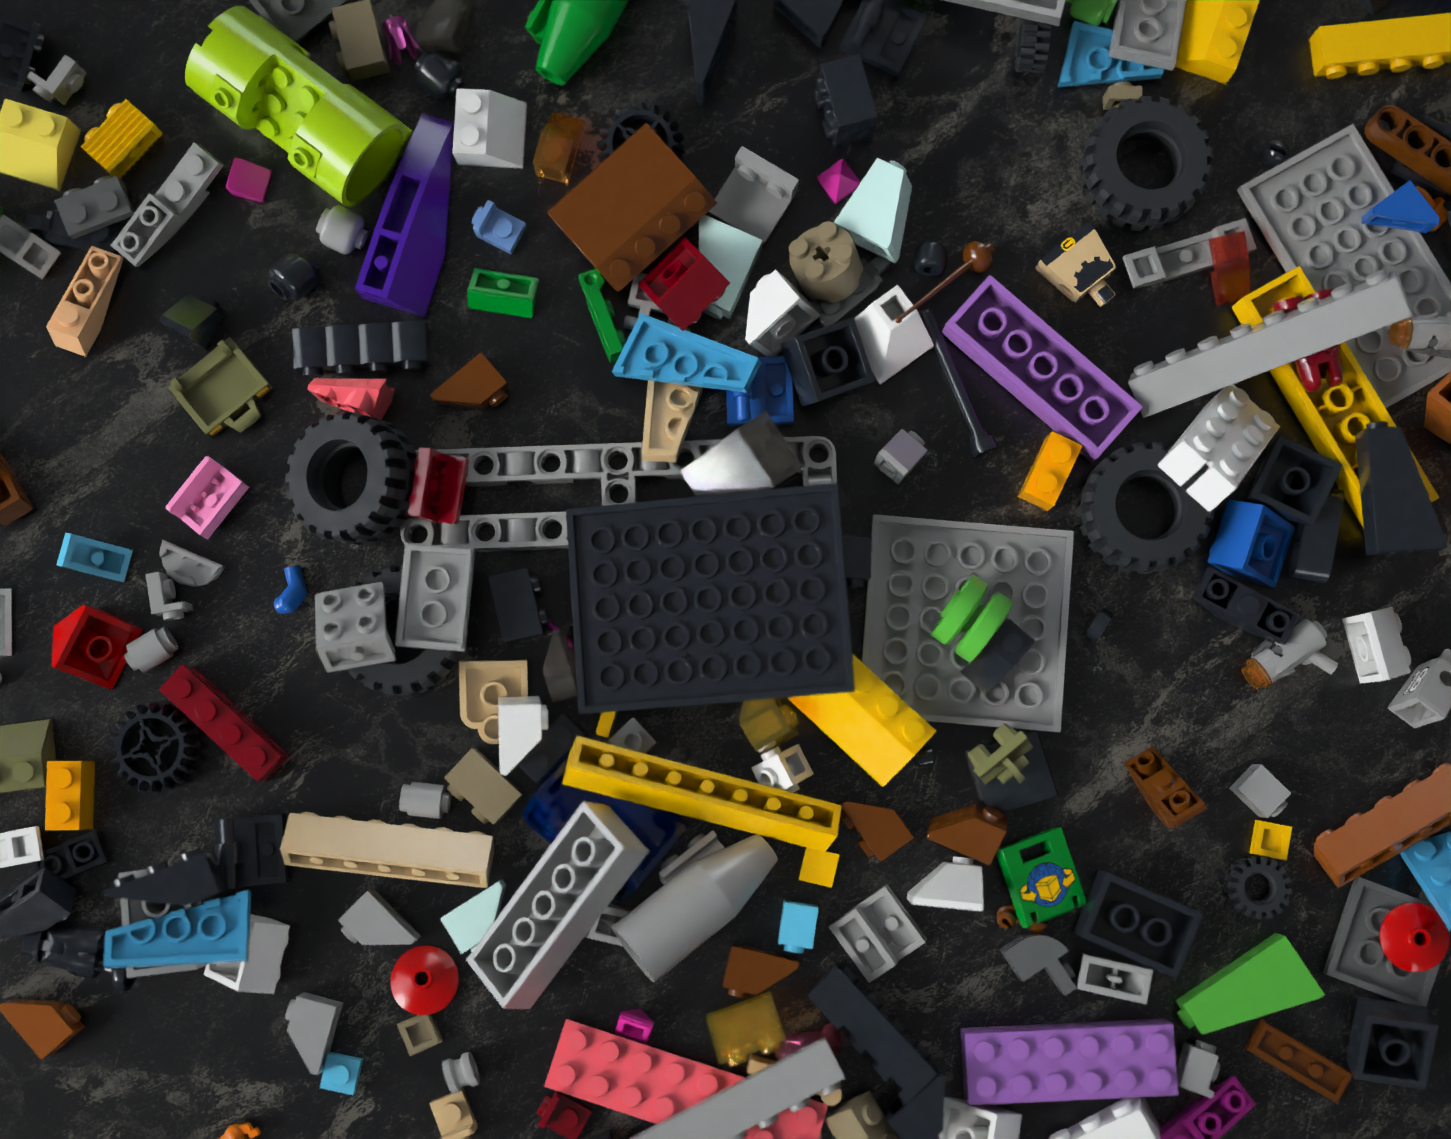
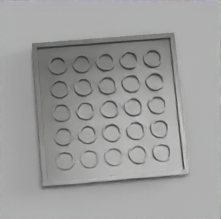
M873 514L871 527V579L867 583L861 662L925 721L1001 727L1007 723L1013 729L1061 732L1074 531ZM973 574L988 584V591L980 605L983 606L992 594L1000 592L1013 602L1001 624L1011 619L1036 641L1017 664L987 694H984L960 673L968 663L967 660L955 652L956 644L963 632L960 631L946 645L930 635L940 619V614L955 592L957 590L960 591Z

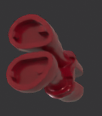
M1335 288L1319 291L1304 298L1303 296H1297L1272 304L1273 311L1283 310L1286 314L1298 309L1297 304L1306 299L1317 297L1318 300L1332 296L1331 291ZM1338 344L1294 361L1301 382L1308 392H1315L1321 389V377L1318 368L1320 363H1322L1324 376L1330 387L1339 386L1343 382L1340 345Z

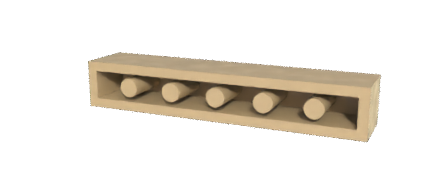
M303 812L301 814H289L280 851L284 864L288 866L488 888L494 857L493 836L479 831L462 833L454 832L445 827L427 829L409 823L392 825L380 820H369L366 822L352 820L346 816L331 818L318 816L312 812Z

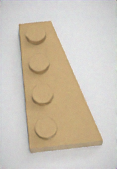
M648 380L642 461H677L703 387Z

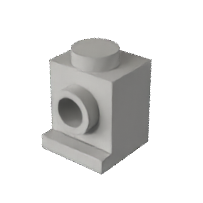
M1198 1039L1195 1045L1184 1041L1176 1065L1177 1085L1213 1098L1214 1091L1209 1088L1210 1082L1216 1080L1220 1069V1063L1217 1062L1219 1056L1215 1054L1217 1047Z

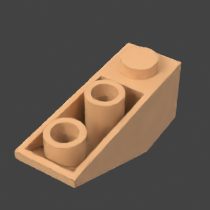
M94 246L90 247L46 326L55 346L85 357L87 356L102 328L123 261L122 256Z

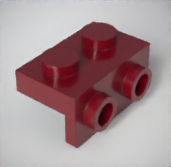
M419 448L418 457L414 464L415 475L412 492L408 500V515L428 522L457 525L460 520L469 459L461 456H449L431 448Z

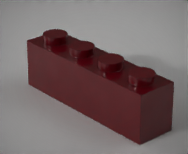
M182 664L159 689L257 782L268 781L290 757L286 751L194 666Z

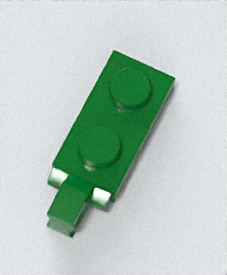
M593 269L579 274L578 279L610 363L618 360L626 341L620 328L615 330L611 318L615 317V313L609 298L603 299L601 292L605 281L598 270Z

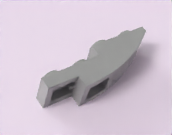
M193 143L155 195L151 193L147 195L111 246L134 266H140L158 251L198 209L210 193L206 188L224 165L200 144Z

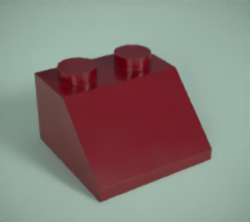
M684 237L638 285L684 331L688 326L695 324L700 319L702 312L711 302H715L723 296L730 282Z

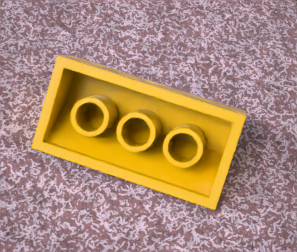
M1187 0L1175 67L1226 84L1236 71L1260 0Z
M853 654L856 692L791 697L788 699L883 787L915 756L936 730Z

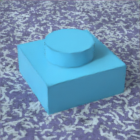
M329 1052L326 1057L320 1088L354 1095L357 1090L363 1058Z

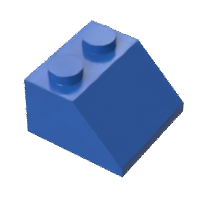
M1229 499L1226 509L1220 518V527L1215 542H1213L1210 548L1208 563L1224 573L1275 589L1295 526L1265 505Z

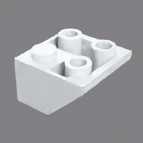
M898 285L871 303L854 319L873 375L880 385L934 347L916 309L903 318L901 323L895 322L897 316H901L913 306Z

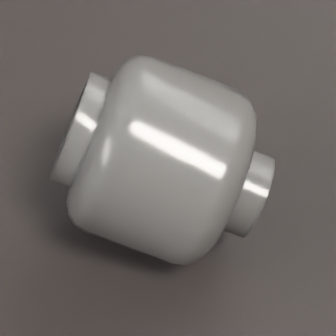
M340 205L334 206L331 210L326 208L316 227V232L320 234V241L323 245L345 255L350 254L355 247L361 249L368 236V231L364 230L365 221L363 216Z

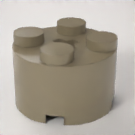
M830 221L823 222L819 226L804 232L790 244L789 258L791 268L803 293L809 299L817 301V299L827 300L828 303L838 302L850 296L859 286V279L861 273H863V263L851 235L846 230L836 226L835 223Z

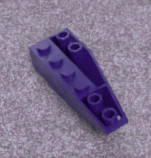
M422 113L386 196L355 290L363 299L422 317L426 316L446 254L454 137L453 122Z

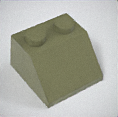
M52 719L0 726V794L46 788L47 761H56Z

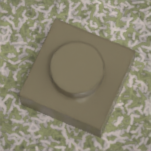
M1118 82L1109 86L1103 96V110H1109L1112 107L1118 108L1122 101L1130 98L1136 103L1139 97L1142 96V86H1132L1130 82Z

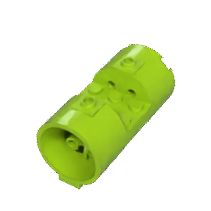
M245 6L232 7L220 14L209 24L208 27L213 31L207 36L202 46L195 43L189 55L185 69L187 86L241 128H257L263 135L289 153L287 159L295 169L344 206H356L372 195L388 177L398 159L404 155L412 130L350 84L339 82L309 59V52Z

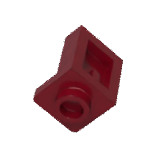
M556 1091L552 1098L546 1095L536 1112V1114L542 1117L537 1126L542 1129L547 1126L568 1139H577L593 1109L565 1093Z

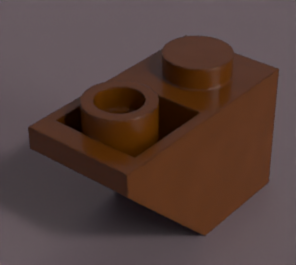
M843 801L839 804L842 805L841 809L843 810L840 814L841 820L849 831L856 828L863 838L858 844L869 859L875 856L881 862L914 838L893 809Z

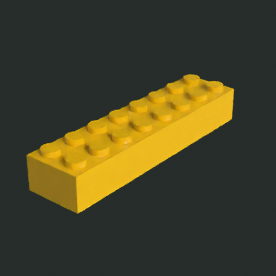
M1298 266L1242 297L1231 308L1241 324L1250 323L1252 327L1264 322L1263 318L1274 312L1272 304L1297 296H1303L1304 298L1316 292L1301 267ZM1343 342L1338 344L1340 345V358L1343 368V382L1339 386L1330 387L1328 385L1322 363L1318 364L1321 389L1315 392H1308L1304 388L1294 361L1269 371L1317 452L1343 465L1335 482L1339 489L1344 491L1345 499L1364 529L1355 434L1366 429V424L1374 422H1388V427L1397 426L1347 343ZM1411 451L1429 499L1433 502L1439 496Z

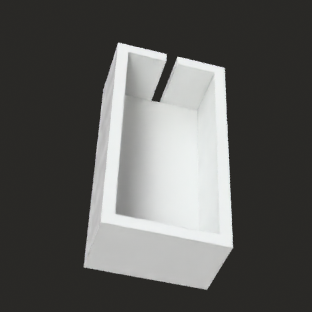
M1232 384L1224 387L1204 406L1158 466L1176 483L1182 486L1204 464L1208 465L1210 468L1186 492L1210 512L1238 486L1280 426L1268 412L1261 410L1253 403L1245 391Z

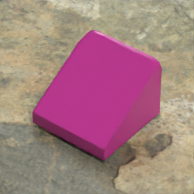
M235 157L226 188L232 195L263 202L272 171Z

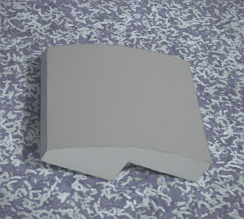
M888 884L875 891L829 926L869 983L894 967L899 960L927 941L923 932Z

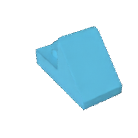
M65 533L56 565L124 582L133 550Z

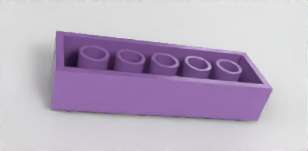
M991 275L984 280L949 319L942 330L944 336L1057 434L1082 445L1079 453L1091 463L1104 452L1143 407Z
M1165 1019L960 1028L964 1098L969 1105L1178 1095L1174 1027L1172 1023Z

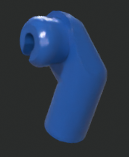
M300 565L284 569L288 586L274 600L275 610L280 614L292 613L297 610L307 595Z

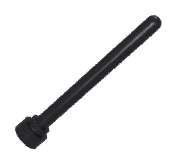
M929 308L923 309L920 314L921 319L934 344L936 354L972 435L969 438L971 442L969 448L974 458L986 455L998 448L993 435H989L988 430L984 431L933 311Z

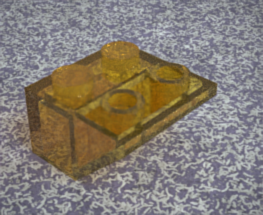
M779 699L744 701L739 718V723L755 751L762 754L799 734L795 727L800 724L792 708L786 704L782 705Z
M771 991L711 1012L706 1016L720 1064L728 1062L729 1066L738 1065L749 1059L747 1054L761 1050L762 1054L773 1052L782 1047L780 1042L786 1040L785 1030Z

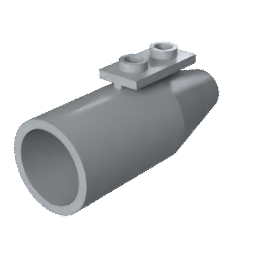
M713 830L706 836L703 833L699 834L688 844L689 849L681 856L674 854L661 865L662 871L659 872V876L664 886L612 926V930L622 946L652 982L657 981L737 916L778 861L775 852L762 836L755 834L724 848Z

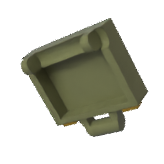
M230 337L225 341L221 340L218 342V347L178 379L175 377L170 381L171 385L167 387L203 432L211 438L226 425L240 433L249 428L262 417L256 401L273 388ZM250 407V409L247 412H245L241 417L234 421L236 417H238L242 412H244L247 408Z

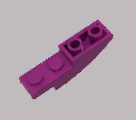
M1231 1076L1211 1089L1214 1091L1213 1098L1201 1095L1160 1127V1139H1219L1256 1104L1236 1077Z

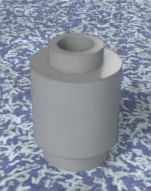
M163 626L159 630L154 628L127 644L128 652L124 656L134 671L139 669L146 673L173 657V652L178 650L179 647L171 632Z
M412 782L411 785L403 784L400 794V811L407 812L408 816L441 819L443 812L449 813L451 793L446 792L445 785Z

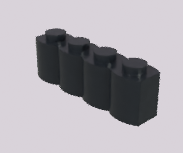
M416 320L292 329L294 369L298 373H303L304 378H321L323 373L336 371L338 376H354L357 370L369 369L371 374H386L390 372L389 368L402 367L404 372H419L423 370L422 366L431 365L429 326L425 321Z

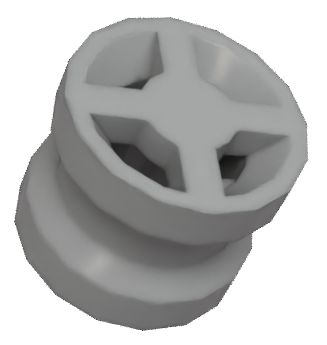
M470 1051L463 1053L460 1059L442 1061L444 1076L453 1094L460 1092L466 1085L474 1087L480 1084L479 1071Z

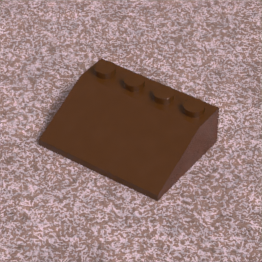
M645 123L547 211V214L595 269L598 270L609 285L619 292L711 210L717 202L655 131Z

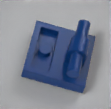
M785 356L757 357L761 361V365L747 393L726 390L727 426L794 424L792 376Z

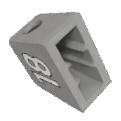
M1444 649L1440 657L1420 664L1388 706L1390 711L1414 729L1444 719L1451 708V650Z

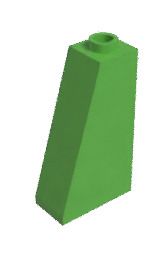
M1274 933L1175 1001L1181 1009L1177 1012V1015L1188 1030L1193 1028L1203 1035L1319 999L1325 994L1286 936Z

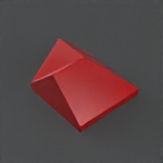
M82 605L53 628L52 667L113 690L127 662L124 656L128 652L126 645L139 638L143 630L97 607Z

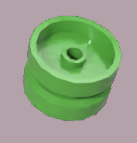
M974 574L967 580L960 591L957 590L940 614V619L930 633L931 636L946 645L962 631L963 634L956 644L955 652L969 663L974 660L995 633L1013 604L1010 599L1000 592H996L981 606L980 603L988 591V584Z

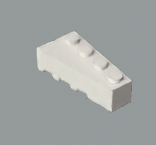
M1145 1097L1123 1098L1068 1129L1055 1132L1049 1139H1160V1125Z

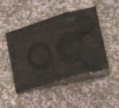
M765 411L724 438L682 469L680 473L695 496L698 497L779 489L801 475L803 467Z

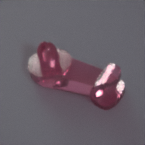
M833 1023L825 1025L822 1031L788 1034L778 1039L775 1044L774 1054L778 1060H781L807 1045L826 1037L834 1055H837L841 1049V1032Z

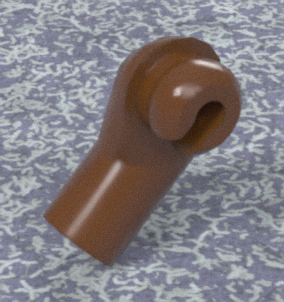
M1013 903L1002 906L997 912V923L1002 928L1009 929L1013 925L1020 924ZM1030 913L1033 926L1029 928L1035 933L1040 934L1046 928L1048 921L1035 924Z

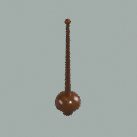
M971 241L963 250L964 264L901 316H897L895 322L901 323L903 318L968 269L977 273L989 270L993 265L992 254L995 252L994 246L990 242L982 244L978 241Z

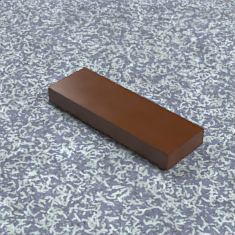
M1263 1019L1259 1020L1244 1049L1337 1104L1353 1077L1349 1070Z

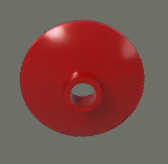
M1409 902L1393 908L1383 919L1379 933L1380 945L1388 960L1398 968L1410 972H1423L1432 969L1442 961L1449 947L1450 938L1447 926L1435 909L1422 903ZM1418 932H1421L1424 940L1421 944L1417 945L1414 937Z
M418 946L410 949L398 959L391 974V990L395 1000L403 1009L416 1015H431L444 1009L453 1000L459 985V973L454 960L448 953L434 946ZM421 973H427L428 981L425 985H418L417 977Z

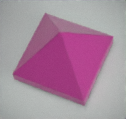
M841 159L816 177L835 204L855 191L861 183L844 159Z
M642 1009L621 1011L615 1033L647 1044L654 1022Z

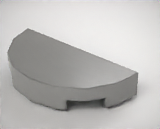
M162 540L159 553L160 557H162L163 567L167 571V575L180 584L193 587L207 585L217 579L226 568V566Z

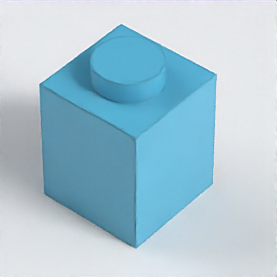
M783 900L778 944H784L785 951L804 953L805 948H813L818 906Z

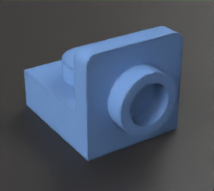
M490 200L486 202L484 207L480 206L476 210L472 219L473 230L478 238L509 254H512L527 227L525 222L496 208L495 203Z

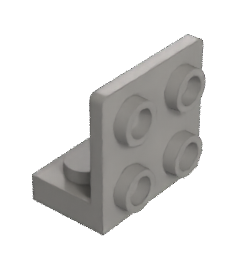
M741 146L735 156V168L715 198L717 204L709 210V214L729 226L761 239L762 245H764L796 195L799 179Z
M382 582L322 592L315 595L316 650L327 673L395 660V648L386 627L385 588Z

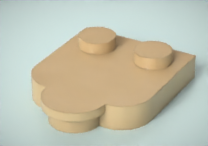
M527 659L459 661L461 719L466 726L478 729L481 739L489 744H499L498 697H528Z

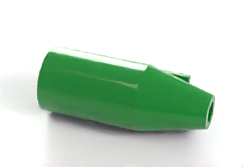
M539 0L535 9L529 14L525 25L533 39L541 45L535 67L536 71L545 79L557 85H565L608 39L629 0Z

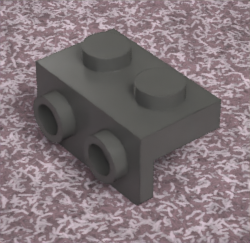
M118 176L101 177L94 182V185L84 189L75 188L68 190L63 194V197L54 200L67 234L72 240L133 216L134 212L126 195L128 190Z

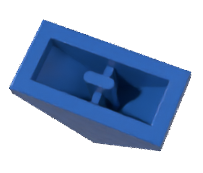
M1410 180L1363 215L1361 223L1428 233L1439 224L1440 217Z

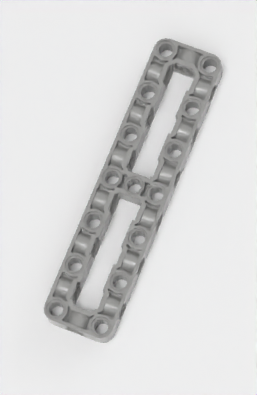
M821 436L684 441L679 454L686 452L692 454L695 458L693 464L687 468L678 466L676 462L642 461L643 442L436 450L449 456H461L469 459L465 483L468 487L508 485V482L531 481L533 484L574 483V480L599 479L602 489V506L636 503V481H640V477L664 476L666 480L699 479L706 478V475L732 474V477L772 476V473L798 472V475H802L803 486L837 483L835 447L829 439ZM814 448H822L827 453L828 458L822 463H815L811 460L809 452ZM755 450L760 454L761 460L756 465H748L742 459L743 454L746 451ZM615 455H623L628 459L627 465L621 470H614L609 465L610 460ZM556 457L560 459L561 463L558 470L551 473L544 470L543 465L548 458ZM486 459L493 461L494 465L490 473L486 475L478 474L477 467L481 461ZM619 487L625 488L629 492L626 501L623 503L611 501L610 496L614 489ZM407 511L405 514L407 520L400 527L401 540L404 545L405 543H414L412 539L414 531L423 527L427 529L428 536L420 544L474 548L475 552L568 549L566 512L460 515L459 523L455 525L428 522L408 515ZM551 523L562 525V533L556 539H548L545 535V529ZM486 525L494 526V537L490 541H481L479 539L480 529Z

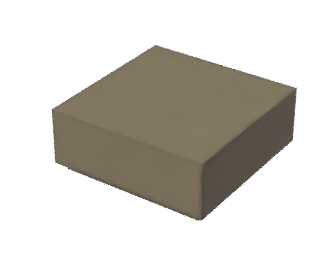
M433 1014L415 1015L397 1024L410 1056L443 1041Z

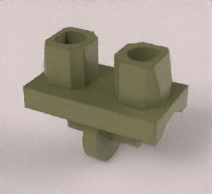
M1005 723L993 734L1001 747L992 755L983 744L976 746L968 753L975 767L973 771L986 786L995 778H998L1002 784H1005L1013 776L1019 783L1025 780L1020 770L1029 764L1024 754L1031 750L1033 746L1022 731L1017 732Z

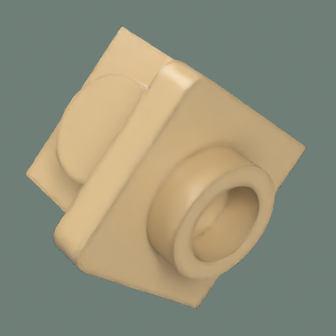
M464 1088L458 1093L447 1094L429 1103L441 1133L440 1139H472L471 1134L476 1131L478 1125Z

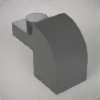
M1035 932L1026 933L999 949L1022 982L1044 968L1058 990L1065 996L1077 989L1072 981L1076 977L1075 973L1065 959L1060 962L1058 958L1068 952V949L1051 936Z

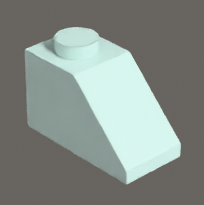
M503 879L440 918L461 954L469 949L472 952L499 916L506 888Z

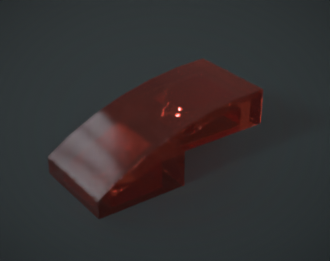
M1245 231L1209 238L1214 271H1211L1210 274L1216 304L1239 300L1250 294V268Z

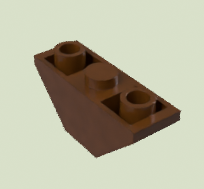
M1153 747L1148 748L1124 763L1149 807L1168 829L1181 825L1207 809L1205 803Z

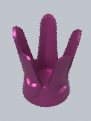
M390 14V18L381 25L384 31L383 34L387 37L389 60H391L393 54L395 64L397 66L401 65L400 49L407 48L412 58L418 59L419 55L415 46L419 49L421 47L411 35L407 20L403 16L393 17Z

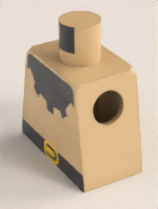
M1090 221L1040 259L1036 266V270L1073 302H1077L1089 293L1096 303L1102 307L1116 295L1105 282V279L1116 269L1115 263Z

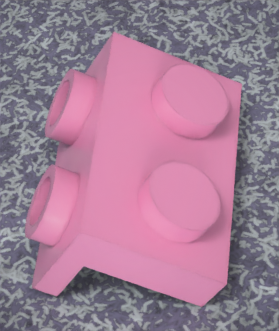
M206 456L166 505V509L208 540L248 490L249 486L218 462Z

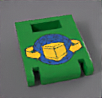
M1054 827L998 848L996 854L1018 920L1023 928L1026 929L1033 926L1030 913L1034 923L1038 924L1074 910V905L1077 908L1086 905V899L1061 827ZM1040 843L1043 852H1050L1023 863L1019 850Z

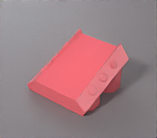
M314 378L308 385V390L322 402L382 420L392 403L395 388H388L385 384L386 379Z

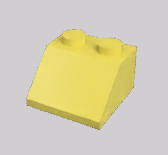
M5 99L0 111V173L60 191L81 130L68 117Z

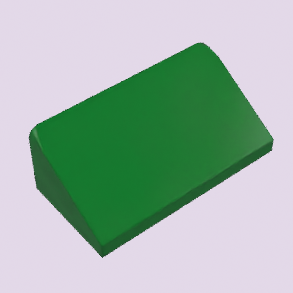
M474 268L467 290L468 307L476 310L532 318L539 278Z

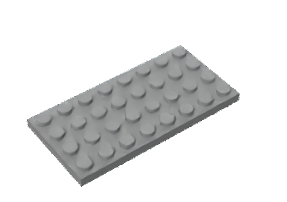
M1354 124L1237 189V192L1286 273L1300 266L1315 292L1337 288L1349 283L1355 287L1367 282L1366 277L1375 272L1387 270L1388 273L1396 271L1411 308L1412 316L1438 312V316H1445L1448 312H1451V283L1420 232L1361 223L1363 215L1395 191ZM1404 319L1345 341L1385 408L1451 372V358L1410 352L1401 345V330Z

